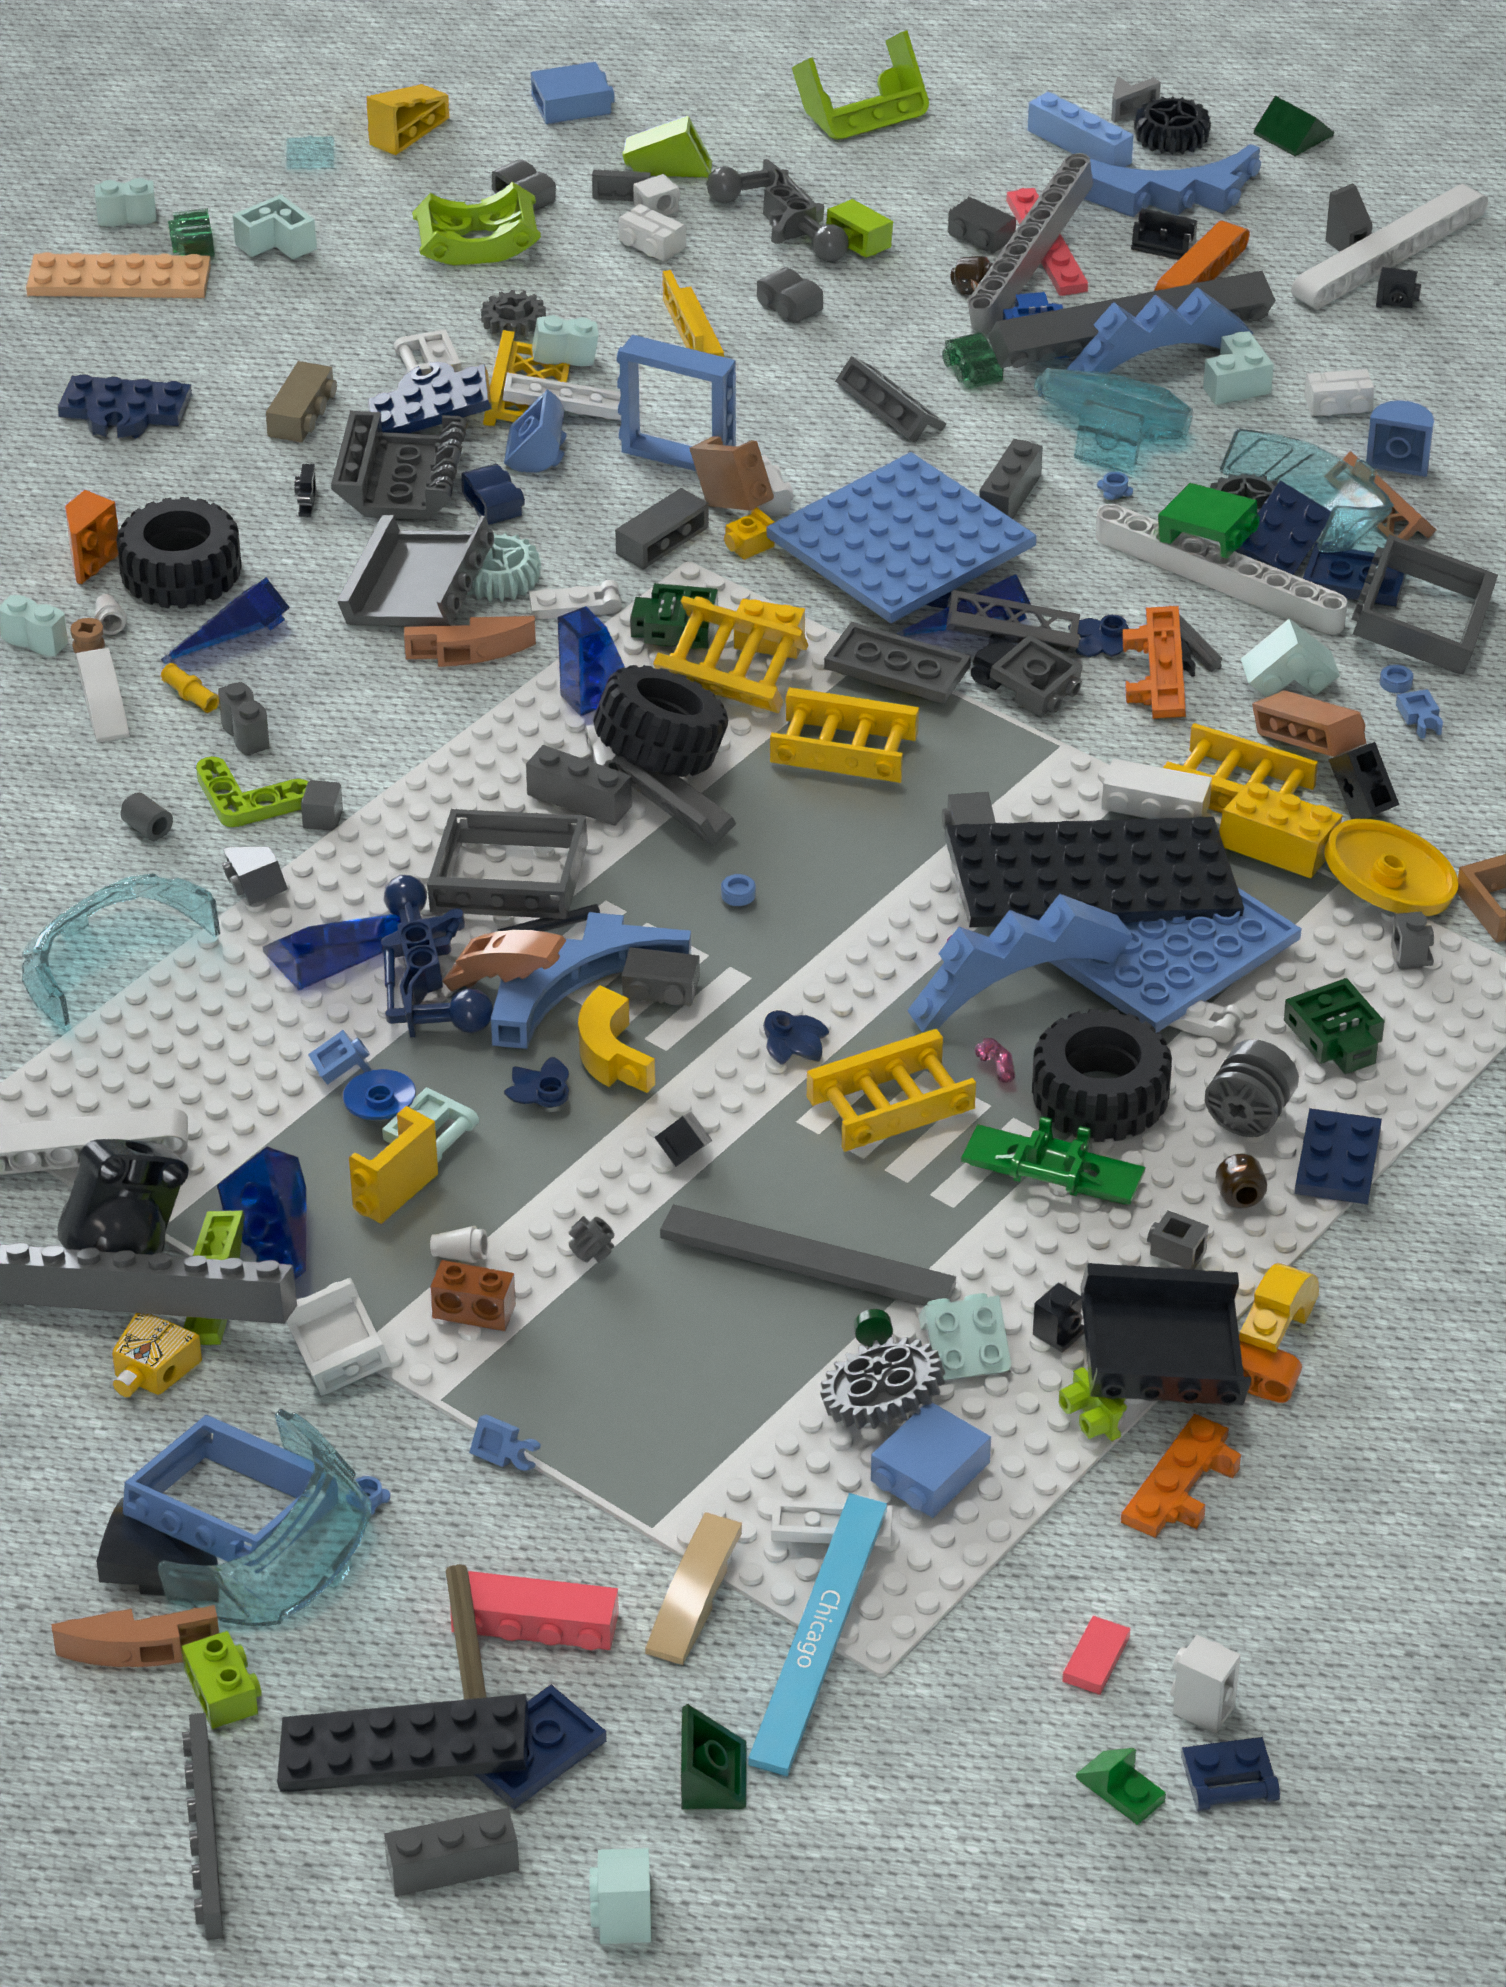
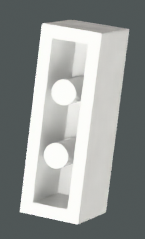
M1112 759L1103 782L1101 809L1148 819L1205 817L1210 804L1212 777Z

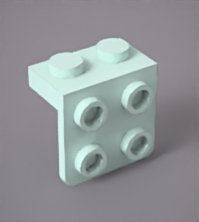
M979 1293L966 1296L964 1300L950 1302V1299L947 1298L936 1299L927 1302V1305L923 1307L918 1315L921 1330L927 1329L932 1350H937L945 1370L944 1381L1004 1373L1011 1367L999 1295L987 1297V1294Z

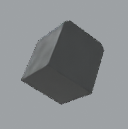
M311 780L307 783L301 802L303 828L332 831L338 827L343 811L342 789L339 782Z

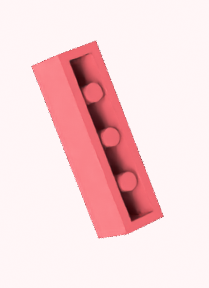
M468 1571L477 1635L500 1637L508 1641L526 1640L541 1642L545 1645L578 1646L586 1650H611L619 1615L618 1588ZM450 1606L451 1629H452V1632H454L453 1620H452V1613H451V1606Z

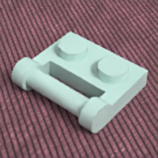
M427 1087L415 1097L413 1103L409 1106L411 1109L434 1120L436 1131L449 1118L455 1120L436 1139L437 1162L442 1159V1153L465 1131H471L479 1123V1117L474 1110ZM397 1116L382 1129L383 1140L389 1143L398 1138Z

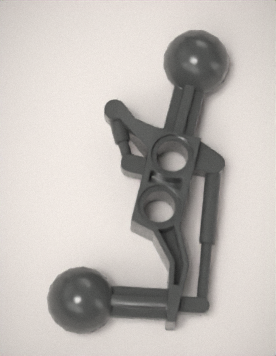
M764 159L763 170L739 174L731 167L722 166L710 173L706 182L708 194L719 203L734 201L741 194L742 190L765 188L763 215L770 220L769 224L772 226V243L780 244L787 239L808 235L812 238L813 251L818 258L827 262L838 261L846 254L849 247L848 235L843 228L834 224L824 226L819 224L824 219V205L815 203L802 188H799L788 176L789 171L787 169H780L770 160Z

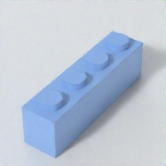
M1046 92L1029 102V132L1072 154L1083 153L1088 155L1090 159L1121 167H1126L1132 163L1134 134L1078 107L1076 104L1058 97L1054 93Z

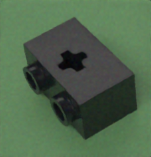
M1375 742L1328 759L1351 819H1365L1400 805Z

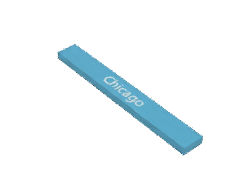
M849 1493L748 1757V1766L788 1777L887 1513V1503Z

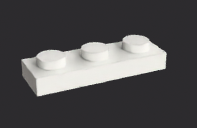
M774 1500L771 1541L830 1544L845 1503ZM887 1505V1513L874 1546L891 1547L893 1506Z

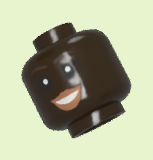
M984 256L961 257L957 261L955 268L951 269L950 278L952 285L956 286L959 293L972 295L993 263H990L988 258Z
M1244 1153L1234 1154L1225 1158L1219 1164L1215 1180L1224 1202L1231 1207L1242 1209L1254 1206L1264 1198L1267 1192V1180L1256 1158Z

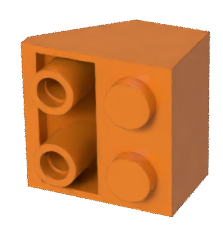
M87 490L82 491L65 505L71 558L76 583L81 585L91 576L96 575L110 560L118 556V519L115 501Z

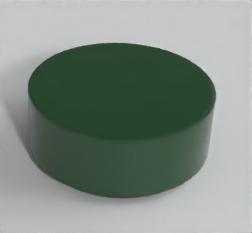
M865 1310L854 1321L856 1339L864 1346L872 1347L873 1342L876 1340L880 1345H883L893 1335L891 1318L883 1310Z

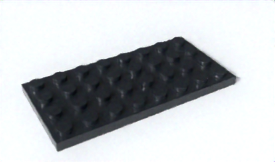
M1214 817L946 825L944 836L969 928L997 927L1009 910L1039 921L1059 894L1115 914L1122 922H1139L1142 920L1143 922L1158 921V919L1173 921L1174 917L1184 916L1185 920H1191L1195 917L1213 919V915L1216 913L1223 917H1231L1237 911H1240V916H1243L1244 906Z

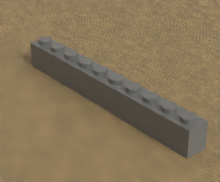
M1256 271L997 321L988 336V340L1000 368L1011 366L1013 368H1020L1027 363L1037 361L1045 363L1057 357H1075L1079 355L1099 332L1094 323L1113 302L1136 317L1155 294L1175 309H1178L1198 287L1238 316L1242 321L1250 319L1258 321L1268 315L1276 300L1263 271Z
M24 1243L0 1244V1303L285 1324L297 1307L293 1265L279 1264L272 1260L258 1263L244 1262L238 1258H228L225 1260L206 1259V1257L200 1255L187 1258L172 1257L167 1253L153 1255L135 1254L128 1250L115 1253L101 1252L95 1248L72 1250L56 1245L43 1248L29 1247Z

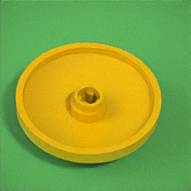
M1351 819L1335 826L1325 844V859L1335 877L1360 898L1387 911L1398 914L1422 911L1425 916L1436 915L1449 907L1458 890L1457 874L1448 859L1431 843L1400 826L1374 819Z

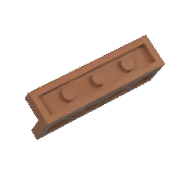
M1351 451L1325 478L1387 537L1389 534L1395 536L1394 524L1396 521L1407 520L1409 524L1396 537L1406 541L1417 530L1427 538H1430L1437 530ZM1351 468L1353 470L1352 482L1338 483L1337 481ZM1371 487L1370 499L1358 501L1359 489ZM1388 503V515L1376 517L1377 505Z

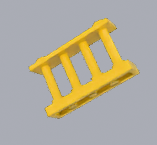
M683 596L681 603L687 616L690 618L675 652L670 655L657 653L653 662L655 669L663 668L671 673H679L686 676V679L698 682L702 685V688L710 690L715 695L779 713L784 702L775 684L791 648L795 647L806 651L809 646L802 629L792 623H784L782 625L713 605L709 600L702 597H695L693 599ZM702 621L720 625L704 662L696 664L687 661L686 657ZM732 629L749 634L734 670L729 671V673L717 670L715 667ZM764 638L778 642L779 645L764 679L759 680V682L747 679L745 677L761 639Z
M789 687L786 694V721H789L790 725L786 734L771 732L770 762L901 783L903 753L897 751L902 739L916 741L919 707ZM803 725L823 727L819 739L799 737ZM836 729L855 732L851 745L832 742ZM869 734L888 737L884 750L865 747Z
M1193 723L1191 726L1189 751L1192 753L1182 766L1167 761L1163 766L1165 769L1212 777L1208 809L1223 813V809L1245 786L1227 780L1236 766L1254 771L1247 782L1262 784L1266 777L1270 776L1285 781L1279 790L1280 793L1293 795L1298 786L1311 790L1315 788L1318 761ZM1205 756L1223 762L1214 775L1196 770Z
M936 1028L808 1070L806 1097L812 1106L827 1101L832 1103L843 1119L841 1147L846 1152L975 1109L976 1081L970 1078L958 1083L954 1082L942 1065L943 1036ZM928 1069L941 1088L923 1094L909 1074ZM895 1079L908 1099L890 1105L877 1085ZM863 1090L876 1110L858 1116L844 1096Z

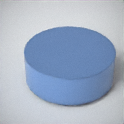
M1389 665L1382 669L1380 673V686L1384 690L1391 693H1404L1412 687L1413 673L1407 667Z
M734 874L722 881L721 897L727 904L744 906L750 904L755 899L756 884L749 876Z

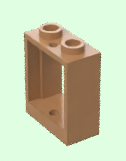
M1506 854L1459 867L1457 894L1496 943L1506 940V910L1499 906L1490 892L1506 888Z

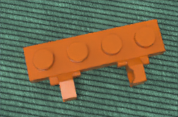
M1179 606L1146 608V625L1139 626L1138 629H1123L1122 631L1124 652L1130 649L1137 652L1143 650L1144 654L1149 653L1150 676H1146L1145 680H1140L1138 683L1125 682L1126 702L1152 705L1153 719L1186 717Z
M1194 1413L1121 1513V1523L1154 1538L1157 1537L1167 1522L1175 1523L1179 1521L1197 1529L1205 1517V1504L1189 1496L1188 1492L1203 1472H1208L1210 1469L1234 1478L1240 1469L1241 1454L1224 1443L1228 1438L1229 1428Z

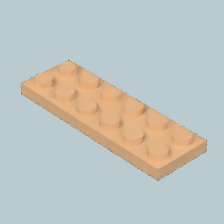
M50 252L34 254L26 286L27 296L205 298L211 259L210 256H200L198 254L141 255L133 253L129 255H112L110 253L53 254Z

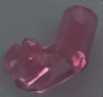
M984 1038L983 1042L975 1046L976 1056L980 1057L981 1061L986 1062L992 1058L995 1062L997 1078L1000 1082L1008 1083L1014 1080L1013 1056L994 1038Z

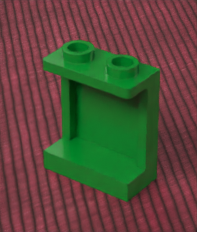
M1189 483L1158 514L1159 542L1171 545L1184 532L1219 542L1221 557L1228 559L1259 526L1260 516L1257 514V500Z

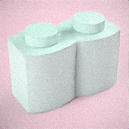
M135 178L126 183L106 180L95 185L98 225L111 227L126 223L148 224L157 221L153 181Z
M555 315L537 318L532 344L534 361L544 364L566 363L573 366L593 365L599 337L597 322L584 317L565 320Z
M10 595L0 605V631L4 641L15 646L29 647L32 651L45 656H56L68 644L65 614L60 609L48 604H37L32 599L22 595Z

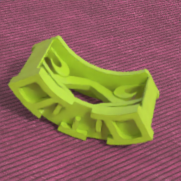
M511 182L506 188L495 195L481 199V203L473 205L443 199L429 193L412 212L413 219L418 221L421 239L419 252L429 259L455 266L501 262L514 257L528 249L541 238V232L537 230L533 205L536 203L535 196L514 182ZM470 231H495L491 236L466 239L462 237Z

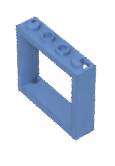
M632 334L624 346L620 347L617 352V363L620 364V375L617 381V387L620 389L618 414L621 415V426L618 436L622 441V452L696 471L689 449L692 446L640 433L639 364L712 382V436H720L723 445L736 446V360Z
M205 1415L124 1482L123 1514L255 1574L331 1507L335 1500L337 1472ZM207 1458L297 1499L254 1535L162 1493L201 1460ZM244 1541L252 1544V1547L244 1544Z

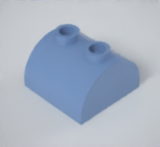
M548 389L509 427L504 464L516 471L541 472L550 466H557L564 456V451L559 449L567 436V433L562 431L564 408L559 398Z
M1389 401L1377 406L1370 417L1366 465L1374 469L1427 477L1434 425L1432 413L1424 406L1410 401Z

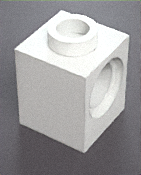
M664 174L633 184L634 207L641 204L665 216L678 212L679 188Z

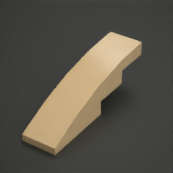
M707 1512L704 1513L674 1574L647 1642L645 1654L681 1665L684 1664L712 1611L713 1597L727 1573V1561L742 1535L741 1522Z

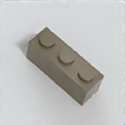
M302 361L296 363L266 411L268 437L302 443L307 434L313 432L318 416L324 414L326 403L330 398H334L336 394L337 381L333 379V368L331 366Z

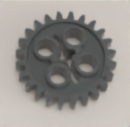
M891 1337L885 1345H880L876 1340L873 1342L872 1348L866 1349L862 1345L859 1346V1353L856 1355L846 1353V1362H834L836 1370L826 1371L827 1380L821 1381L823 1390L820 1391V1395L828 1416H832L835 1423L843 1421L846 1428L855 1423L857 1429L860 1430L867 1423H871L872 1429H876L879 1423L883 1421L888 1426H892L894 1418L899 1417L901 1420L906 1421V1413L911 1411L919 1414L921 1412L920 1404H932L930 1396L940 1395L939 1386L945 1384L943 1378L945 1370L938 1351L932 1350L930 1343L922 1346L921 1340L917 1339L909 1344L907 1337L901 1339L899 1343H894L893 1337Z

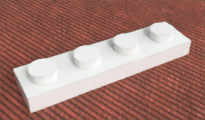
M507 373L503 401L532 405L548 389L559 398L564 411L573 412L578 415L585 414L603 417L607 420H621V415L618 414L620 392L513 373Z

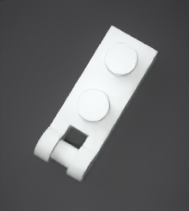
M605 580L600 586H575L573 588L529 591L531 614L535 616V620L618 613L622 609L618 583L614 580Z
M1200 1000L1187 1008L1185 1015L1168 1026L1226 1043L1234 1035V1027H1238L1242 1022L1244 1013L1236 1005L1222 1007Z

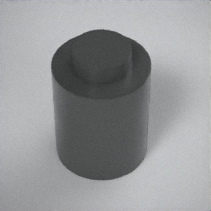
M140 792L134 793L127 797L122 804L120 813L122 820L149 840L157 841L170 831L173 824L172 814L145 794Z

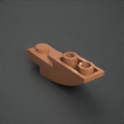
M535 616L470 617V625L404 627L405 658L438 659V667L475 664L509 656L536 644Z
M507 930L481 935L470 940L442 982L450 991H454L463 986L470 988L480 979L487 976L493 978L499 975L505 983L518 977L524 979L533 973L534 970L541 967L545 970L554 965L560 958L558 952L565 944L566 939L562 935L533 930Z
M215 1605L192 1608L160 1616L156 1615L139 1620H134L131 1608L51 1624L57 1656L77 1662L111 1667H148L183 1662V1645L219 1634Z

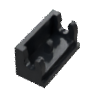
M1142 208L1139 212L1138 222H1134L1131 250L1179 260L1196 244L1198 220Z

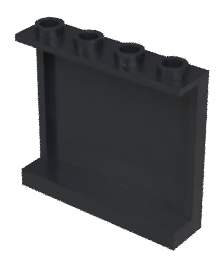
M1087 1263L1080 1291L1090 1396L1106 1397L1108 1399L1176 1401L1188 1404L1244 1405L1251 1384V1377H1244L1235 1307V1297L1239 1287L1238 1272Z

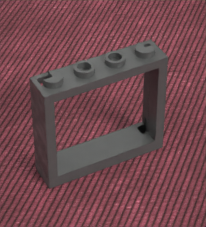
M1389 534L1384 548L1378 546L1358 599L1361 602H1357L1351 620L1357 622L1352 635L1464 675L1473 654L1498 574ZM1387 567L1474 599L1460 643L1372 610Z
M451 809L427 882L430 912L447 913L451 909H461L463 914L567 919L588 845L586 816ZM457 817H458V818H467V819H460V822L457 823ZM462 843L569 848L560 883L452 877Z

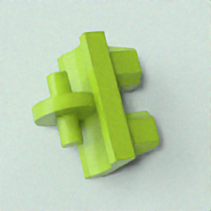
M1084 1367L1073 1371V1383L1059 1391V1406L1066 1414L1074 1413L1080 1409L1084 1411V1413L1079 1415V1425L1081 1431L1089 1439L1103 1433L1110 1441L1121 1437L1118 1423L1127 1409V1405L1124 1403L1125 1398L1091 1397L1088 1371Z

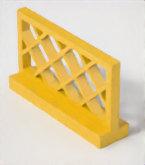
M503 330L490 383L492 409L485 411L483 425L495 426L496 419L515 422L529 408L526 404L503 401L507 373L516 374L515 372L524 370L528 374L526 376L542 379L554 376L558 381L567 383L570 365L561 363L554 366L553 364L534 361L532 344L513 341L515 332ZM518 353L530 355L531 358L524 360ZM540 364L545 369L537 371L532 366ZM515 405L520 411H512L505 408Z

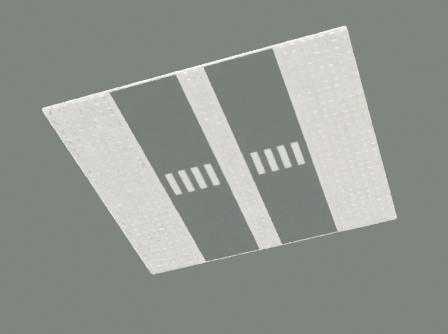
M693 562L683 563L658 582L659 584L718 589V606L737 611L742 598L777 604ZM653 587L640 597L651 598ZM633 601L282 868L281 871L288 890L252 905H249L244 897L0 1083V1125L165 1108H177L184 1111L188 1116V1149L178 1157L188 1165L189 1173L185 1183L180 1187L165 1232L166 1245L187 1258L193 1256L207 1211L243 1210L244 1225L239 1259L244 1262L258 1263L272 1260L279 1264L293 1265L297 1299L305 1298L321 1291L332 1283L340 1282L347 1278L352 1279L391 1362L390 1366L376 1373L473 1432L476 1430L479 1417L483 1415H489L520 1428L517 1436L518 1440L534 1439L541 1444L539 1450L532 1452L525 1449L524 1451L525 1458L536 1463L534 1469L681 1558L705 1512L741 1522L742 1535L727 1561V1573L722 1583L797 1629L830 1544L771 1541L774 1500L846 1503L847 1497L851 1493L893 1506L891 1547H873L835 1652L877 1677H885L1158 1401L1125 1399L1124 1403L1127 1405V1409L1118 1423L1121 1437L1110 1441L1103 1433L1089 1439L1081 1431L1079 1425V1415L1084 1413V1411L1080 1409L1074 1413L1066 1414L1058 1403L1059 1391L1073 1383V1371L1081 1367L1088 1371L1085 1334L1063 1353L1033 1335L1034 1303L1058 1282L1081 1296L1080 1286L1087 1263L1184 1269V1267L1150 1255L1151 1244L1147 1243L1149 1230L1154 1222L1159 1223L1167 1210L1209 1225L1206 1253L1195 1270L1238 1272L1239 1287L1235 1297L1238 1320L1254 1304V1293L1270 1267L1275 1263L1292 1266L1353 1204L1352 1202L1294 1194L1309 1108L1382 1118L1372 1179L1373 1184L1506 1049V957L1427 919V925H1431L1434 932V944L1429 946L1434 959L1433 966L1399 969L1391 948L1394 914L1398 913L1387 911L1365 901L1346 888L1333 873L1321 867L1310 879L1225 848L1237 887L1302 928L1301 939L1206 1000V1002L1222 1007L1236 1005L1243 1011L1244 1018L1238 1027H1234L1235 1032L1230 1041L1226 1043L1218 1042L1212 1038L1202 1037L1171 1026H1166L1159 1031L1171 1050L1172 1071L1168 1106L1165 1113L1159 1117V1120L1152 1127L1147 1128L1145 1126L1143 1133L1134 1137L1130 1134L1126 1136L1125 1140L1115 1142L1113 1138L1105 1139V1142H1094V1138H1090L1089 1153L1146 1167L1131 1205H1123L1078 1193L1077 1197L1072 1196L1069 1191H1066L1064 1186L1023 1176L1021 1182L1014 1181V1177L961 1162V1157L977 1124L1030 1138L1033 1130H1039V1120L1042 1115L1035 1106L1032 1094L1034 1048L1039 1041L1040 1035L1048 1027L1051 1028V1024L1060 1018L1068 1019L1070 1013L1077 1011L1083 1014L1088 1013L1089 1009H1099V1012H1109V1009L1119 1010L1050 962L1019 970L994 982L970 998L938 1029L943 1036L942 1065L955 1083L970 1078L976 1081L975 1109L844 1152L841 1147L843 1119L830 1101L812 1106L806 1097L807 1071L921 1034L922 1031L907 1010L944 963L938 953L946 944L947 939L953 935L958 927L987 937L996 928H969L956 877L952 871V862L944 836L945 829H943L942 809L947 808L948 794L989 792L996 823L1148 818L1101 809L1103 782L1110 767L1109 764L963 693L954 690L945 704L824 669V658L841 634L805 617V638L809 646L806 651L800 650L797 659H786L775 684L784 702L780 712L775 713L715 695L716 700H720L723 703L729 721L714 762L710 768L698 775L691 776L689 774L686 777H680L729 813L736 822V825L714 847L710 846L632 786V807L616 826L586 816L588 845L569 911L597 904L600 913L624 915V925L691 931V954L700 956V978L693 1004L690 1007L686 1004L683 1006L680 1004L671 1005L665 1002L659 1003L656 1001L653 1003L651 1000L646 1002L645 1000L637 1001L629 998L630 1025L616 1039L635 1050L655 1058V1086L646 1093L617 1079L608 1087L596 1080L587 1071L580 1057L578 1035L580 1009L586 998L599 985L622 995V972L588 983L564 997L545 1015L537 1026L528 1049L492 1046L491 1021L483 1030L473 1034L460 1031L453 1026L452 1022L416 1024V1037L410 1038L407 1023L389 1024L386 1021L385 1015L387 1010V988L385 987L384 956L381 940L398 931L397 924H401L400 917L391 914L383 901L385 886L399 875H411L420 879L427 890V882L451 809L582 815L527 795L526 763L542 745L594 762L593 755L588 753L585 726L594 725L593 718L610 675L622 667L627 668L630 665H637L638 667L647 665L655 668L653 662L657 653L670 655L675 652L677 646L645 644L644 638L631 637L630 615L634 604ZM714 625L709 648L720 625ZM732 629L715 667L717 670L726 673L734 670L742 650L734 649V629ZM690 648L686 659L696 664L704 662L709 649ZM756 652L745 677L756 682L763 680L774 655ZM792 687L919 707L916 741L902 739L897 751L903 753L901 783L771 763V732L786 734L790 722L786 721V694L788 688ZM804 724L799 737L819 739L823 727ZM836 729L832 742L851 745L855 732ZM869 734L865 747L884 750L888 737ZM1207 812L1205 817H1214L1219 830L1221 819ZM457 817V823L460 822V819H467V818H458V817ZM462 843L452 877L560 883L569 848ZM734 874L749 876L756 884L755 899L750 904L744 906L727 904L721 897L722 881ZM427 891L426 905L420 912L421 918L425 919L444 915L445 913L430 912ZM464 914L465 927L457 931L456 936L452 938L451 953L438 957L442 981L471 939L497 932V929L539 918ZM587 921L545 932L562 935L565 939L582 940ZM403 956L395 958L394 1008H403L399 987L406 970ZM499 975L493 978L487 976L480 979L470 988L480 990L488 995L494 1009L501 978ZM1344 978H1348L1385 1021L1383 1040L1381 1043H1378L1376 1064L1346 1075L1333 1060L1321 1064L1284 1021L1285 1000L1287 998ZM443 983V988L428 993L420 1004L450 1003L453 996L468 988L463 986L450 991ZM781 1010L793 1016L808 1015L820 1020L829 1030V1034L820 1039L822 1043L821 1060L816 1062L792 1054L791 1058L783 1065L775 1061L769 1055L766 1048L768 1039L763 1028L765 1017L772 1011ZM1119 1010L1120 1014L1127 1016V1014ZM342 1030L352 1040L358 1037L370 1053L366 1060L372 1070L389 1069L401 1072L413 1081L416 1096L427 1087L471 1108L479 1117V1123L471 1131H465L442 1153V1159L438 1162V1175L382 1224L369 1217L360 1215L353 1208L349 1157L353 1153H357L368 1160H372L391 1144L383 1140L382 1129L393 1118L366 1120L353 1115L346 1109L343 1101V1091L354 1077L364 1073L358 1064L327 1085L320 1077L308 1055ZM1246 1039L1262 1040L1274 1044L1291 1058L1299 1074L1298 1087L1283 1108L1276 1123L1268 1133L1259 1137H1243L1229 1132L1209 1114L1204 1101L1206 1088L1213 1080V1077L1230 1051L1237 1043ZM550 1057H555L569 1071V1078L566 1082L569 1088V1098L560 1106L549 1108L537 1103L520 1104L513 1102L504 1094V1090L514 1086L512 1083V1068L514 1066L541 1071L545 1061ZM928 1069L909 1074L923 1094L941 1088ZM1104 1071L1083 1073L1086 1076L1099 1079L1121 1077ZM895 1079L877 1085L890 1105L908 1099ZM863 1090L844 1096L858 1116L876 1110ZM692 1112L711 1137L712 1142L675 1167L654 1137L683 1115ZM449 1118L436 1131V1139L447 1128H449L455 1122V1120ZM1054 1122L1052 1123L1053 1138L1071 1143L1073 1139L1076 1140L1073 1133L1067 1132L1065 1134L1055 1127ZM1244 1153L1252 1155L1259 1161L1267 1180V1192L1264 1198L1256 1205L1238 1209L1224 1202L1215 1178L1216 1170L1225 1158L1234 1154ZM79 1167L45 1171L73 1188ZM1084 1170V1172L1093 1177L1098 1175L1094 1171ZM675 1204L956 1276V1287L950 1302L962 1301L966 1296L985 1293L987 1297L999 1295L1011 1359L1009 1370L1004 1373L946 1380L944 1385L939 1386L940 1395L930 1396L932 1402L991 1436L990 1463L934 1518L920 1510L913 1509L902 1499L877 1487L875 1483L871 1482V1454L906 1421L897 1417L893 1419L892 1426H888L883 1421L879 1423L876 1429H872L871 1423H867L860 1430L857 1429L855 1423L847 1428L844 1427L843 1421L835 1423L833 1417L828 1416L821 1398L820 1391L823 1390L821 1381L827 1380L826 1371L836 1370L834 1362L847 1361L846 1353L854 1355L859 1353V1346L862 1344L856 1339L854 1321L865 1310L880 1309L888 1313L892 1321L894 1343H899L901 1339L907 1337L909 1344L917 1339L921 1340L922 1346L928 1344L927 1329L921 1330L918 1316L924 1306L660 1238V1228L672 1205ZM583 1216L589 1222L594 1217L603 1219L614 1232L615 1237L610 1242L615 1247L600 1263L594 1257L589 1262L580 1260L569 1247L568 1243L573 1237L568 1232ZM470 1226H476L477 1229H485L487 1233V1257L485 1259H478L477 1263L433 1257L431 1254L430 1240L432 1234ZM441 1260L514 1273L516 1306L506 1331L432 1318L430 1286ZM911 1411L906 1413L907 1420L915 1413Z

